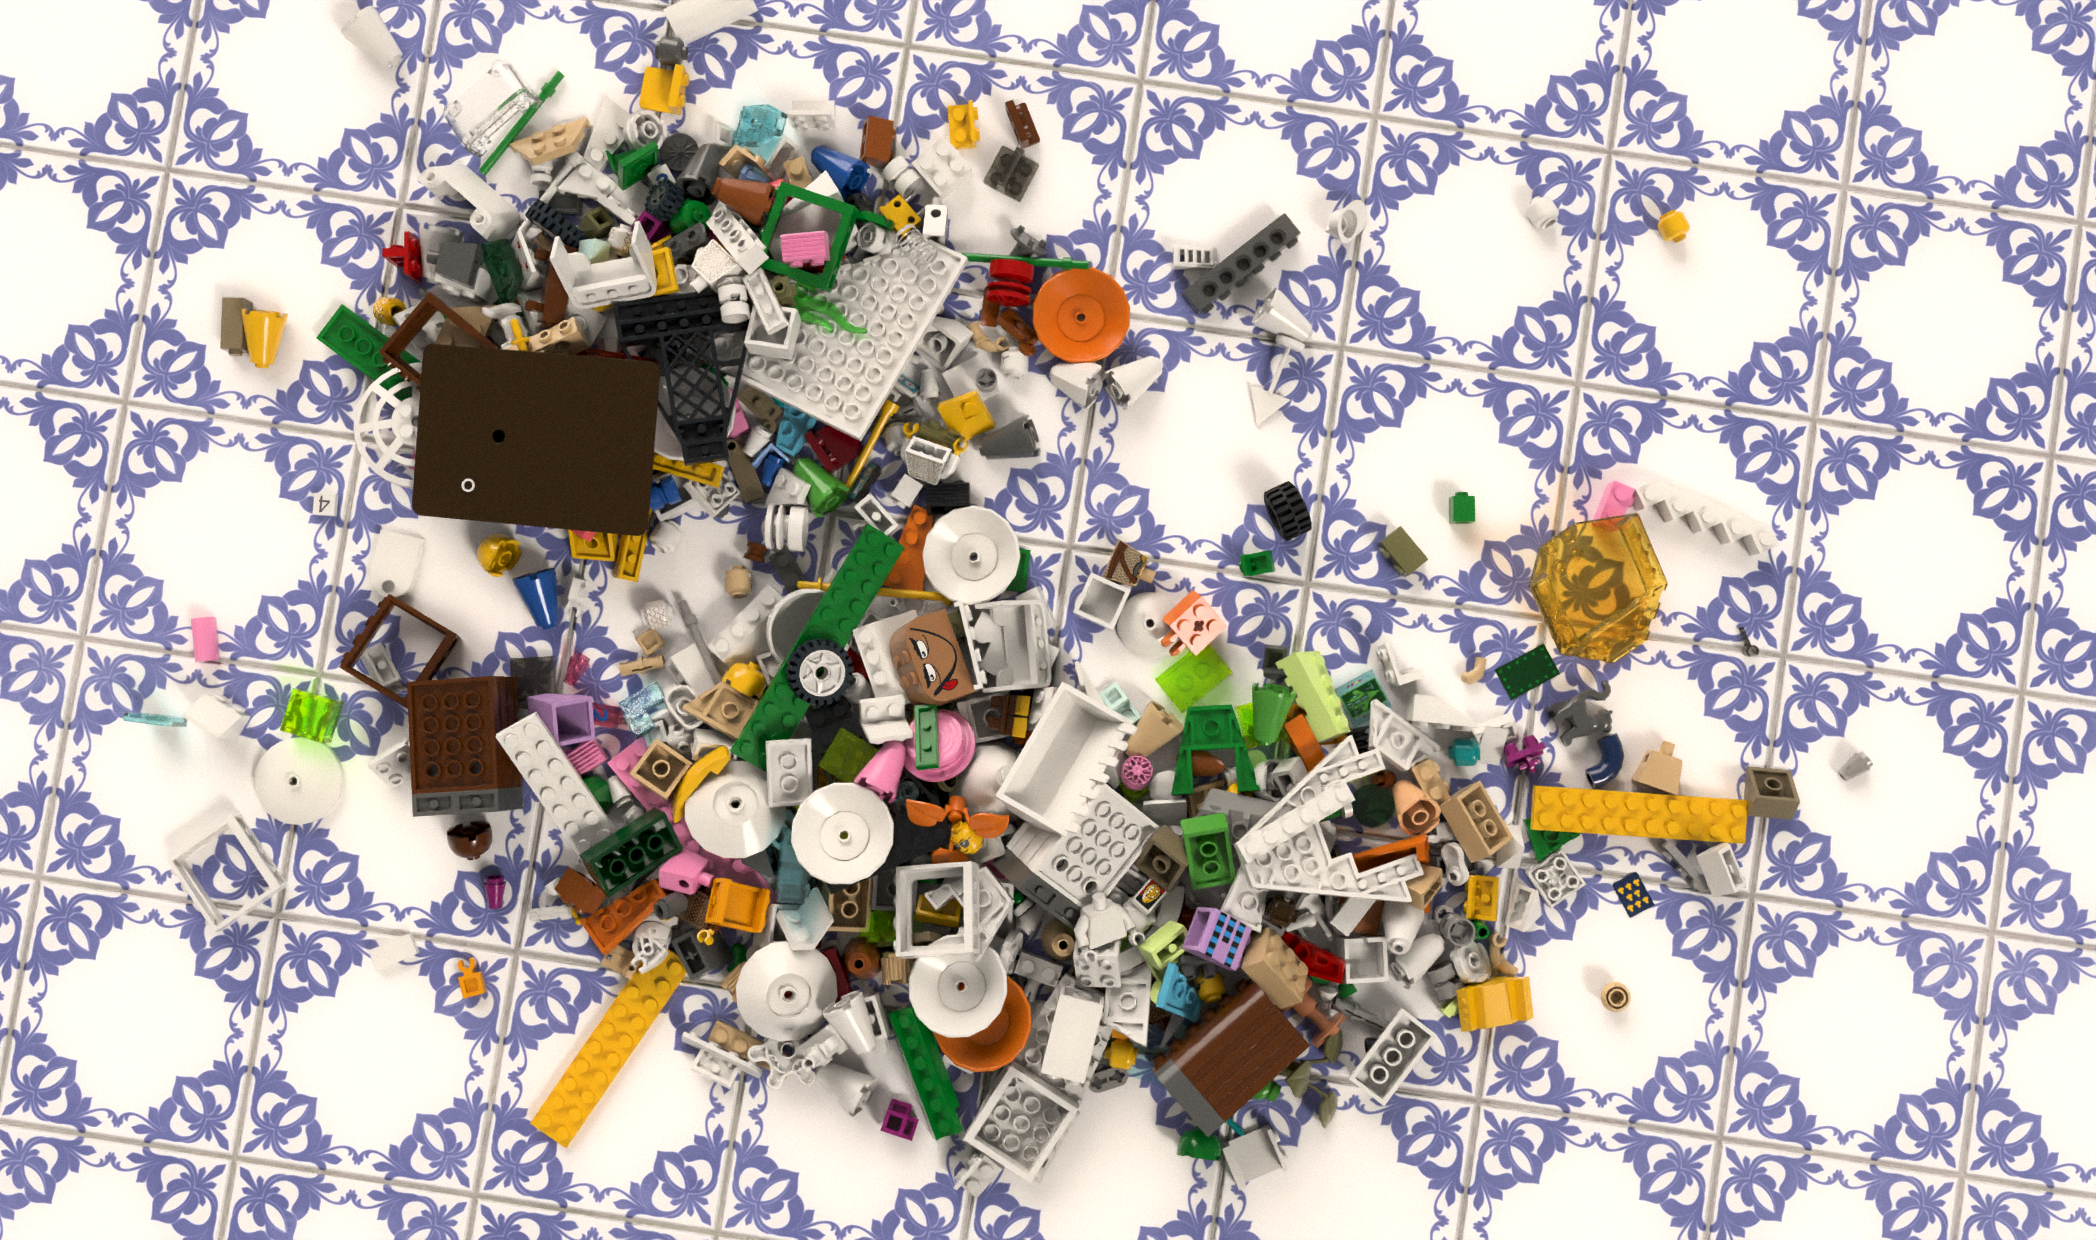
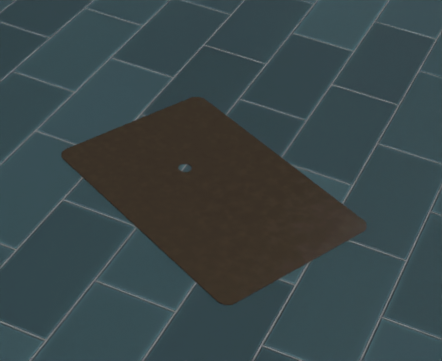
M442 344L426 346L422 358L412 496L413 511L417 515L633 536L643 535L648 529L660 383L659 366L652 361ZM496 430H502L505 433V439L501 443H497L493 439V433ZM465 479L474 481L475 488L473 491L466 492L462 489V482ZM467 481L464 487L469 490L472 488V483Z

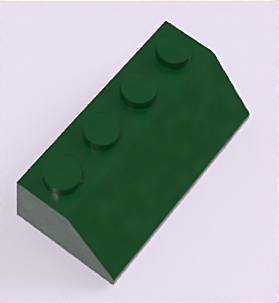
M654 807L579 856L589 875L606 897L609 898L683 850V847L666 813Z

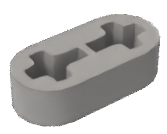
M1112 1067L1095 1071L1088 1087L1092 1092L1101 1093L1122 1086L1128 1080V1072L1124 1069ZM1116 1070L1125 1074L1121 1076L1122 1080L1120 1081L1117 1078L1109 1079V1077L1114 1076ZM1098 1076L1099 1080L1106 1078V1081L1101 1082V1087L1097 1088L1095 1084H1091L1094 1082V1077Z

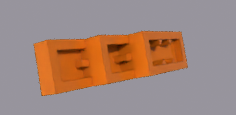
M1298 714L1284 723L1283 729L1292 742L1290 744L1297 756H1301L1309 773L1325 758V755L1304 716Z

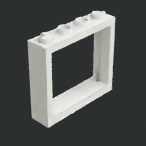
M232 814L166 859L172 868L171 873L178 877L181 882V888L190 895L193 900V906L202 913L206 919L205 924L210 925L214 932L225 930L289 886L242 814ZM231 829L270 889L224 919L185 860Z
M1012 1061L966 1130L963 1140L1031 1183L1034 1177L1038 1179L1044 1169L1042 1165L1045 1160H1050L1056 1151L1054 1146L1058 1140L1062 1142L1067 1135L1068 1130L1066 1128L1069 1123H1074L1080 1114L1078 1111L1079 1103L1017 1062ZM1014 1076L1068 1110L1030 1169L977 1136V1133Z

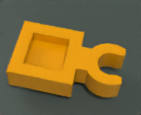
M475 957L469 958V967L464 965L463 960L458 961V968L464 974V976L458 977L463 999L487 992L482 971L475 972L477 965Z

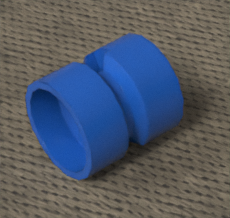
M672 474L660 478L659 483L652 481L650 497L652 511L664 508L665 503L672 505L682 501Z

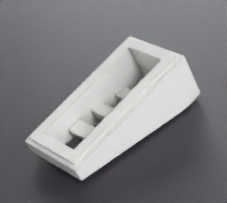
M1173 245V270L1212 269L1216 266V247ZM1180 253H1184V262H1180ZM1189 253H1193V262H1189ZM1197 253H1201V263H1197ZM1205 253H1209L1210 263H1205Z

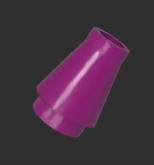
M488 876L483 884L489 908H502L506 885L504 876Z

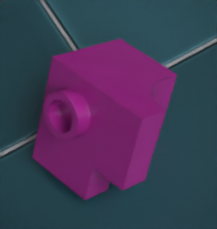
M644 210L637 219V221H640L647 239L652 244L668 235L672 237L675 235L667 227L669 222H671L670 218L667 222H661Z
M892 1098L880 1131L912 1141L919 1119L909 1116L912 1105Z

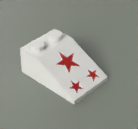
M518 231L510 246L509 254L511 258L508 259L512 270L517 272V285L524 292L543 288L546 266L544 261L534 259L535 249L537 250L539 247L522 231Z

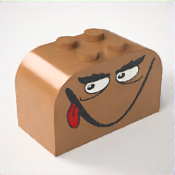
M946 609L916 617L893 633L890 639L891 661L899 674L901 688L914 706L935 704L939 707L960 700L975 692Z

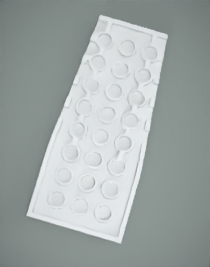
M1065 973L1031 1024L1032 1027L1026 1045L1013 1061L1077 1101L1080 1107L1113 1028L1103 1022V1007L1084 1084L1074 1085L1066 1082V1079L1059 1077L1057 1079H1050L1045 1077L1044 1073H1040L1061 985L1105 995V993L1094 987H1078L1076 978ZM1009 1064L1003 1067V1069L993 1082L979 1110L985 1103L986 1099L996 1086L997 1082L999 1081V1079L1001 1078ZM1014 1076L977 1133V1136L1030 1169L1068 1110ZM1071 1122L1069 1123V1125H1068L1067 1128H1066L1068 1131H1069V1129H1070V1127H1071V1125H1072ZM962 1140V1142H964V1143L968 1144L969 1146L975 1148L974 1146H972L971 1144H969V1143L966 1142L965 1140ZM1059 1140L1054 1146L1056 1151L1050 1160L1046 1159L1043 1163L1044 1169L1039 1178H1033L1035 1182L1040 1184L1062 1144Z

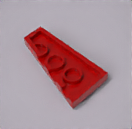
M1285 930L1281 939L1308 967L1307 975L1339 984L1343 982L1346 960Z

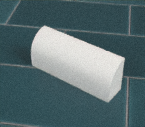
M682 0L663 9L676 37L683 41L684 46L758 11L754 0Z
M696 642L671 656L664 664L678 685L689 686L698 696L715 686ZM705 723L709 730L718 731L717 729Z

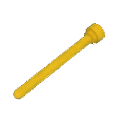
M886 399L882 405V413L845 482L850 491L887 420L894 413L896 414L900 405L889 399Z

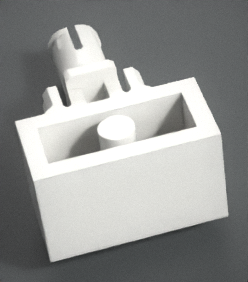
M828 1023L798 1047L804 1055L801 1065L807 1071L821 1065L824 1067L833 1060L832 1055L836 1052L840 1055L850 1046Z

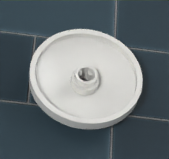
M296 737L280 741L263 755L256 769L254 784L257 798L269 815L287 824L300 825L318 821L336 807L344 790L345 777L341 761L329 746L316 739Z

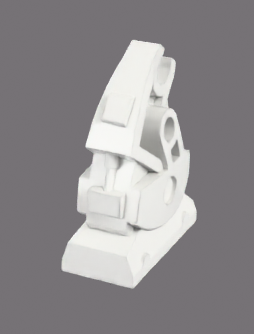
M652 913L634 929L632 950L635 957L632 959L631 964L636 967L638 962H643V966L638 969L641 974L655 968L669 954L667 951L668 946L674 937L673 930L680 929L681 919L674 916L668 921H663L655 913Z

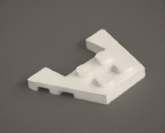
M986 866L979 869L980 954L971 955L976 962L983 956L1015 902L992 871ZM963 877L952 883L942 885L941 888L934 891H929L924 896L937 911L954 897L964 908Z

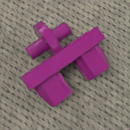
M1534 735L1522 739L1525 747L1524 750L1519 751L1515 742L1504 746L1503 750L1507 769L1518 765L1520 771L1527 769L1529 773L1536 772L1535 765L1541 763L1538 756L1543 755V750L1546 748L1544 743H1539Z

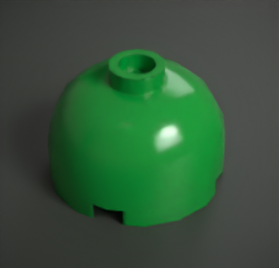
M1195 1125V1130H1187L1180 1137L1177 1155L1220 1161L1221 1143L1216 1134L1212 1133L1207 1137L1198 1125Z

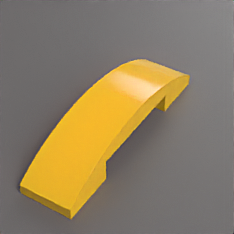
M724 745L709 752L699 759L683 776L675 790L671 803L673 822L678 823L685 815V801L707 774L712 771L718 775L729 762L731 756L728 747Z

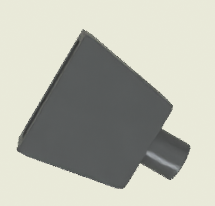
M442 242L439 252L433 250L427 252L426 261L436 265L435 272L441 277L474 289L484 249L474 243Z

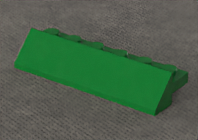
M912 1006L886 1012L889 1025L932 1138L937 1141L942 1137L960 1133L963 1131V1128L955 1110L960 1105L932 1031L917 1018Z

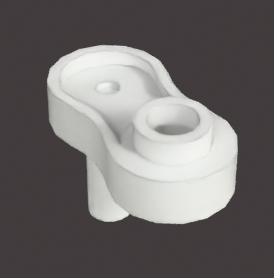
M1449 842L1441 849V856L1446 867V877L1452 885L1460 886L1469 879V872L1464 861V850L1460 844Z

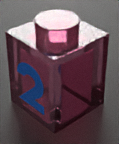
M592 702L594 725L609 728H618V724L621 725L623 720L622 707Z

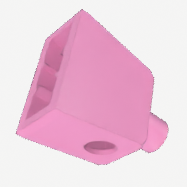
M685 847L672 856L659 869V887L690 895L694 894L702 885L712 888L713 880L716 878L715 875L709 874V861Z

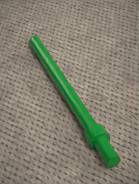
M557 71L548 83L545 82L541 87L542 91L481 166L479 171L482 174L487 175L510 146L509 143L514 141L548 97L551 98L556 92L555 88L565 77L560 71Z
M961 253L968 257L969 262L990 263V261L995 259H1011L1026 262L1033 266L1056 267L1072 271V269L1089 270L1090 266L1089 261L1073 260L1071 257L1053 259Z

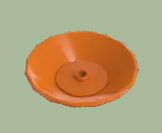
M1089 267V270H1062L1055 273L1040 287L1033 302L1032 323L1038 340L1052 355L1069 363H1092L1108 357L1122 344L1130 327V305L1124 289L1111 275L1094 267ZM1083 315L1085 320L1078 321L1077 317Z
M1007 975V995L1000 1014L986 1029L970 1037L948 1038L935 1032L934 1035L941 1051L956 1066L973 1072L995 1071L1012 1062L1025 1047L1032 1027L1031 1007L1023 989ZM963 982L959 984V990L962 991L965 988Z

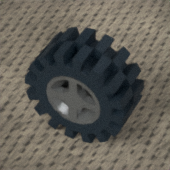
M663 179L658 181V185L655 184L653 186V191H649L650 196L646 197L648 202L645 203V210L659 221L667 222L669 218L672 219L674 217V213H678V207L681 208L682 204L680 202L684 201V197H682L684 192L682 188L669 179Z

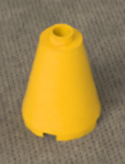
M241 309L250 362L255 363L257 368H269V365L274 364L288 314L283 313L281 317L279 312L253 309V311L247 313V309Z

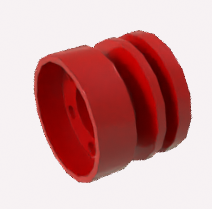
M995 259L990 261L989 278L995 280V282L987 283V289L990 291L986 292V300L1007 307L1030 305L1031 299L1028 295L1031 294L1032 289L1025 285L1033 283L1034 266L1011 259Z

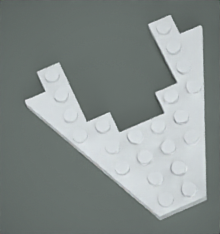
M1353 736L1345 737L1241 839L1343 780L1349 782L1386 769L1379 749L1376 748L1359 754ZM1319 822L1248 864H1244L1238 854L1249 888L1407 903L1411 902L1412 899L1405 881L1424 874L1420 862L1417 861L1416 853L1358 873L1351 852L1333 859L1331 858Z

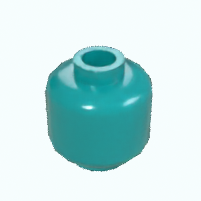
M1456 738L1453 741V746H1448L1449 759H1454V764L1458 767L1474 766L1477 760H1480V745L1476 743L1474 738Z

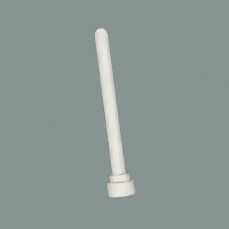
M576 151L565 156V165L540 198L544 203L548 204L558 190L557 187L566 179L571 170L575 169L585 160ZM526 218L517 232L522 231L526 235L533 223Z

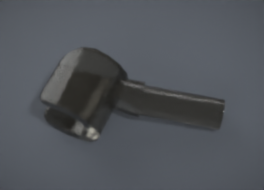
M1744 627L1738 628L1744 644L1741 649L1743 655L1750 657L1748 652L1750 648H1752L1754 654L1758 655L1759 649L1756 645L1750 643Z

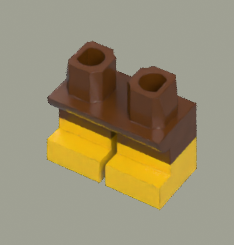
M1008 694L992 696L990 708L1001 709L1002 713L1001 718L989 717L987 728L999 731V734L1025 738L1028 719L1008 716V714L1028 716L1031 697Z

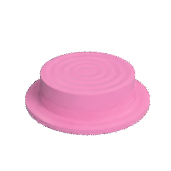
M938 709L939 768L917 770L915 760V718L908 724L913 732V738H907L903 741L907 748L904 766L916 778L929 782L945 781L960 774L972 760L976 740L971 725L963 716L954 711Z

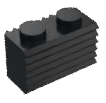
M956 480L953 483L939 481L937 485L926 483L927 515H946L953 509L970 506L969 482Z

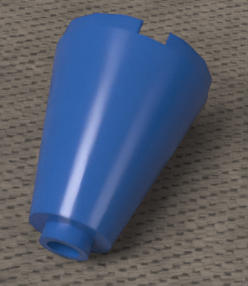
M825 145L817 146L811 152L812 164L820 174L825 170L827 171L843 200H846L853 193H860L865 187L870 176L867 172V168L870 169V166L866 162Z
M548 568L513 578V585L537 627L542 626L543 630L555 627V622L559 621L555 569Z

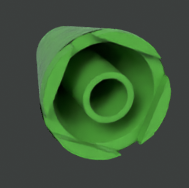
M802 457L795 462L794 474L811 485L806 500L816 517L825 516L824 512L828 510L831 513L834 512L848 498L846 492H850V489L843 482L809 457Z
M1253 683L1254 738L1258 740L1259 744L1270 746L1271 743L1277 741L1296 697V691L1293 690L1289 693V688L1285 686L1264 683V687H1258L1259 683Z

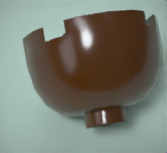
M471 821V826L463 827L461 823L451 827L447 831V841L449 848L455 855L467 858V860H476L491 847L493 833L490 823Z

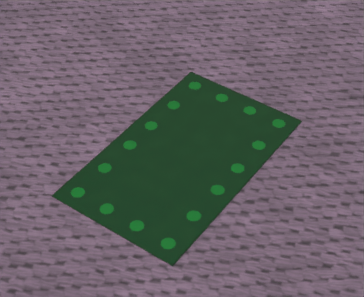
M1544 644L1495 669L1511 700L1560 674Z

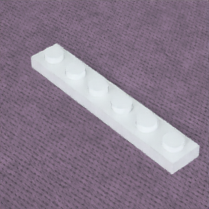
M1345 780L1233 845L1243 863L1248 864L1353 802L1355 798Z

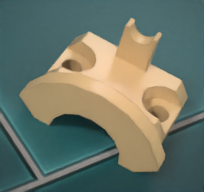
M617 945L608 955L604 956L600 965L631 980L641 962H638L634 970L630 971V967L633 966L631 961L635 955L633 952ZM608 955L612 956L610 960L607 959Z

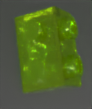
M896 911L871 912L869 932H859V937L867 938V942L880 943V939H884V942L894 943L896 931L893 922L896 917Z

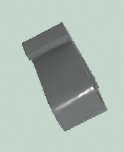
M699 222L665 241L664 244L665 247L671 248L674 263L678 262L677 259L682 257L692 264L697 249L707 246L709 238L705 226Z

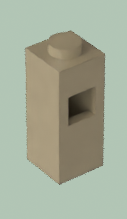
M222 297L220 349L228 352L230 356H242V353H249L241 309H247V313H250L253 308V302L245 298Z

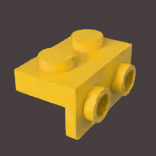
M1469 875V879L1465 883V892H1468V897L1463 906L1466 919L1497 921L1500 877Z

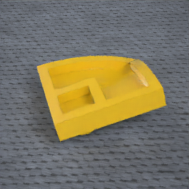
M977 390L938 403L937 409L947 429H954L960 432L961 436L965 437L964 442L995 428L996 423Z

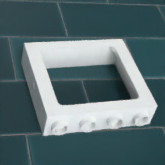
M967 861L896 867V873L893 877L894 885L896 886V895L893 899L894 907L896 908V917L893 922L896 931V940L893 944L896 957L911 959L980 954L979 864ZM963 877L964 943L913 946L912 883L915 880Z

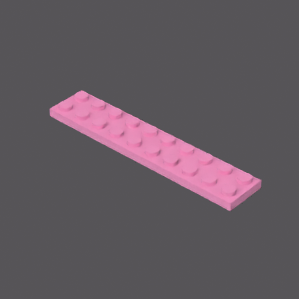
M642 735L607 763L647 812L655 807L666 813L682 847L709 861V874L715 875L716 878L731 879L732 882L770 889L771 900L769 906L771 904H779L782 901L758 871L742 864L741 859L723 858L706 851L704 848H699V843L690 834L685 821V815L678 823L673 822L671 803L674 793L665 802L630 778V772L649 748Z

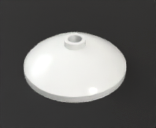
M1155 592L1140 593L1127 600L1117 621L1118 635L1126 648L1137 655L1145 657L1158 656L1170 650L1178 638L1167 647L1161 645L1163 637L1171 631L1162 620L1175 607V604L1166 596ZM1149 619L1154 622V626L1151 628L1146 626V621Z

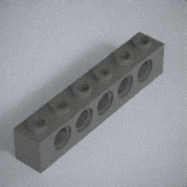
M1286 213L1282 214L1186 288L1182 293V297L1197 316L1202 312L1204 314L1208 313L1214 308L1213 303L1219 299L1223 301L1231 294V289L1235 286L1237 288L1243 286L1248 281L1247 277L1252 273L1254 275L1260 273L1265 268L1264 264L1269 260L1274 262L1282 255L1281 251L1286 247L1291 249L1299 242L1298 237L1301 232ZM1278 236L1281 239V243L1274 244L1271 241V237ZM1254 250H1263L1265 256L1257 257L1254 254ZM1237 263H1246L1248 269L1240 270L1237 267ZM1228 275L1231 278V282L1223 283L1220 280V276ZM1211 288L1214 291V295L1206 296L1203 293V289Z

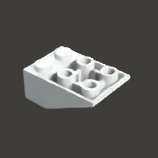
M1407 695L1404 720L1410 721L1412 726L1428 727L1429 723L1432 724V728L1450 729V726H1454L1453 730L1471 732L1472 728H1479V724L1436 696Z

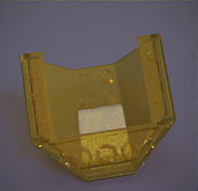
M1632 513L1573 523L1539 546L1529 582V589L1560 654L1578 656L1579 658L1589 660H1601L1613 664L1648 640L1650 634L1648 629L1651 620L1656 618L1661 604L1658 601L1662 590H1666L1668 582L1639 514Z

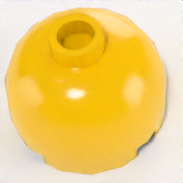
M494 533L480 542L477 551V559L481 568L493 577L503 576L502 572L506 569L511 571L521 556L520 542L505 533Z
M751 661L748 665L745 663L732 665L721 679L724 683L727 679L730 680L731 687L751 698L753 694L756 695L757 701L761 700L767 685L765 676L760 672L761 667Z

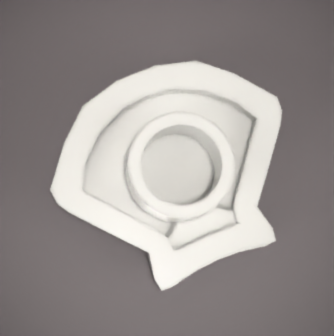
M1129 897L1122 907L1128 912L1136 926L1134 928L1136 932L1143 933L1151 925H1158L1155 909L1146 916L1130 902L1133 897Z

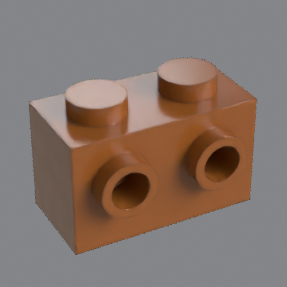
M870 115L863 122L859 160L866 162L869 166L883 169L892 161L893 150L891 149V142L894 141L896 130L893 129L894 121Z
M570 867L567 868L554 889L561 894L559 898L570 905L571 903L574 904L572 908L580 914L587 912L594 915L606 897L594 881Z

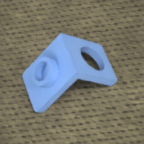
M770 443L767 448L763 447L758 451L755 456L757 459L751 465L758 469L765 461V457L767 458L769 453L773 451L777 452L789 464L792 462Z

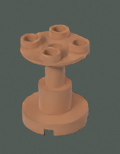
M1306 977L1302 1002L1279 1010L1284 1013L1293 1008L1302 1018L1307 1016L1319 1028L1311 1039V1043L1318 1048L1323 1044L1328 1035L1333 1037L1340 1030L1338 1025L1346 1019V1016L1342 1012H1338L1327 1019L1315 1007L1317 1002L1308 993L1313 982Z

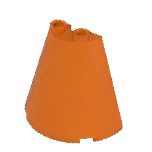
M1420 834L1354 853L1352 856L1358 873L1414 853L1417 854V861L1420 864L1430 866L1429 839L1427 834ZM1431 901L1424 909V913H1430Z

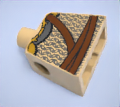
M1118 539L1102 577L1115 583L1136 587L1139 579L1151 584L1156 572L1145 567L1148 560L1145 555Z

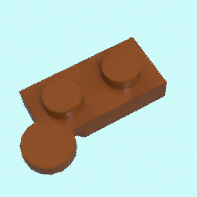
M1011 307L1008 308L995 321L1018 342L1021 353L1031 357L1036 352L1034 346L1038 341L1036 331Z

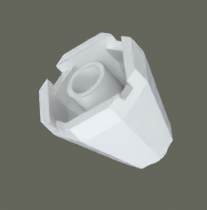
M1059 362L1051 368L1049 377L1054 386L1079 407L1088 410L1098 397L1094 393L1102 388V374L1105 373V370L1102 369L1101 365L1095 363Z

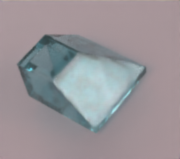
M769 104L743 106L739 114L738 127L733 136L732 147L735 144L741 148L760 147L781 136L788 117L787 114Z

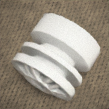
M769 504L763 530L766 548L773 550L776 542L777 549L782 550L784 542L787 541L790 551L804 552L807 545L809 528L808 507L793 505L789 515H787L785 505L781 504L777 511L776 504Z

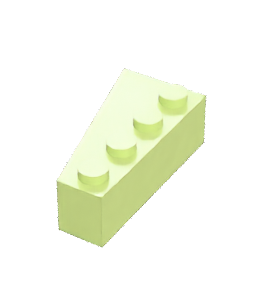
M1320 651L1295 652L1276 662L1278 669L1283 668L1287 676L1284 679L1287 686H1292L1296 691L1297 698L1295 700L1298 706L1306 711L1305 719L1318 743L1331 741L1351 732L1348 726V719L1342 711L1340 699L1336 695L1332 685V678L1327 672L1325 660Z

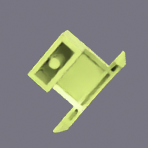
M1169 920L1138 946L1139 951L1156 979L1150 990V998L1155 1004H1157V995L1161 990L1168 962L1178 963L1179 956H1184L1185 950L1181 948L1188 931L1184 925Z

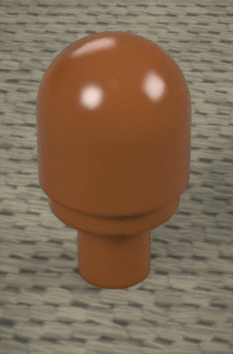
M1385 770L1372 776L1371 781L1380 788H1390L1394 786L1397 778L1395 773Z

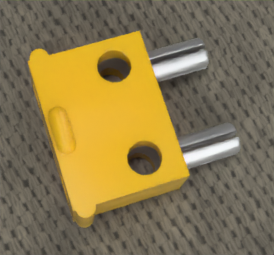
M913 190L904 197H901L900 194L897 195L884 207H880V215L886 218L885 222L889 223V220L894 221L893 231L895 233L908 224H913L916 229L922 225L926 206L916 213L908 205V202L916 197V193ZM913 227L904 230L899 235V238L904 241L907 235L912 233Z

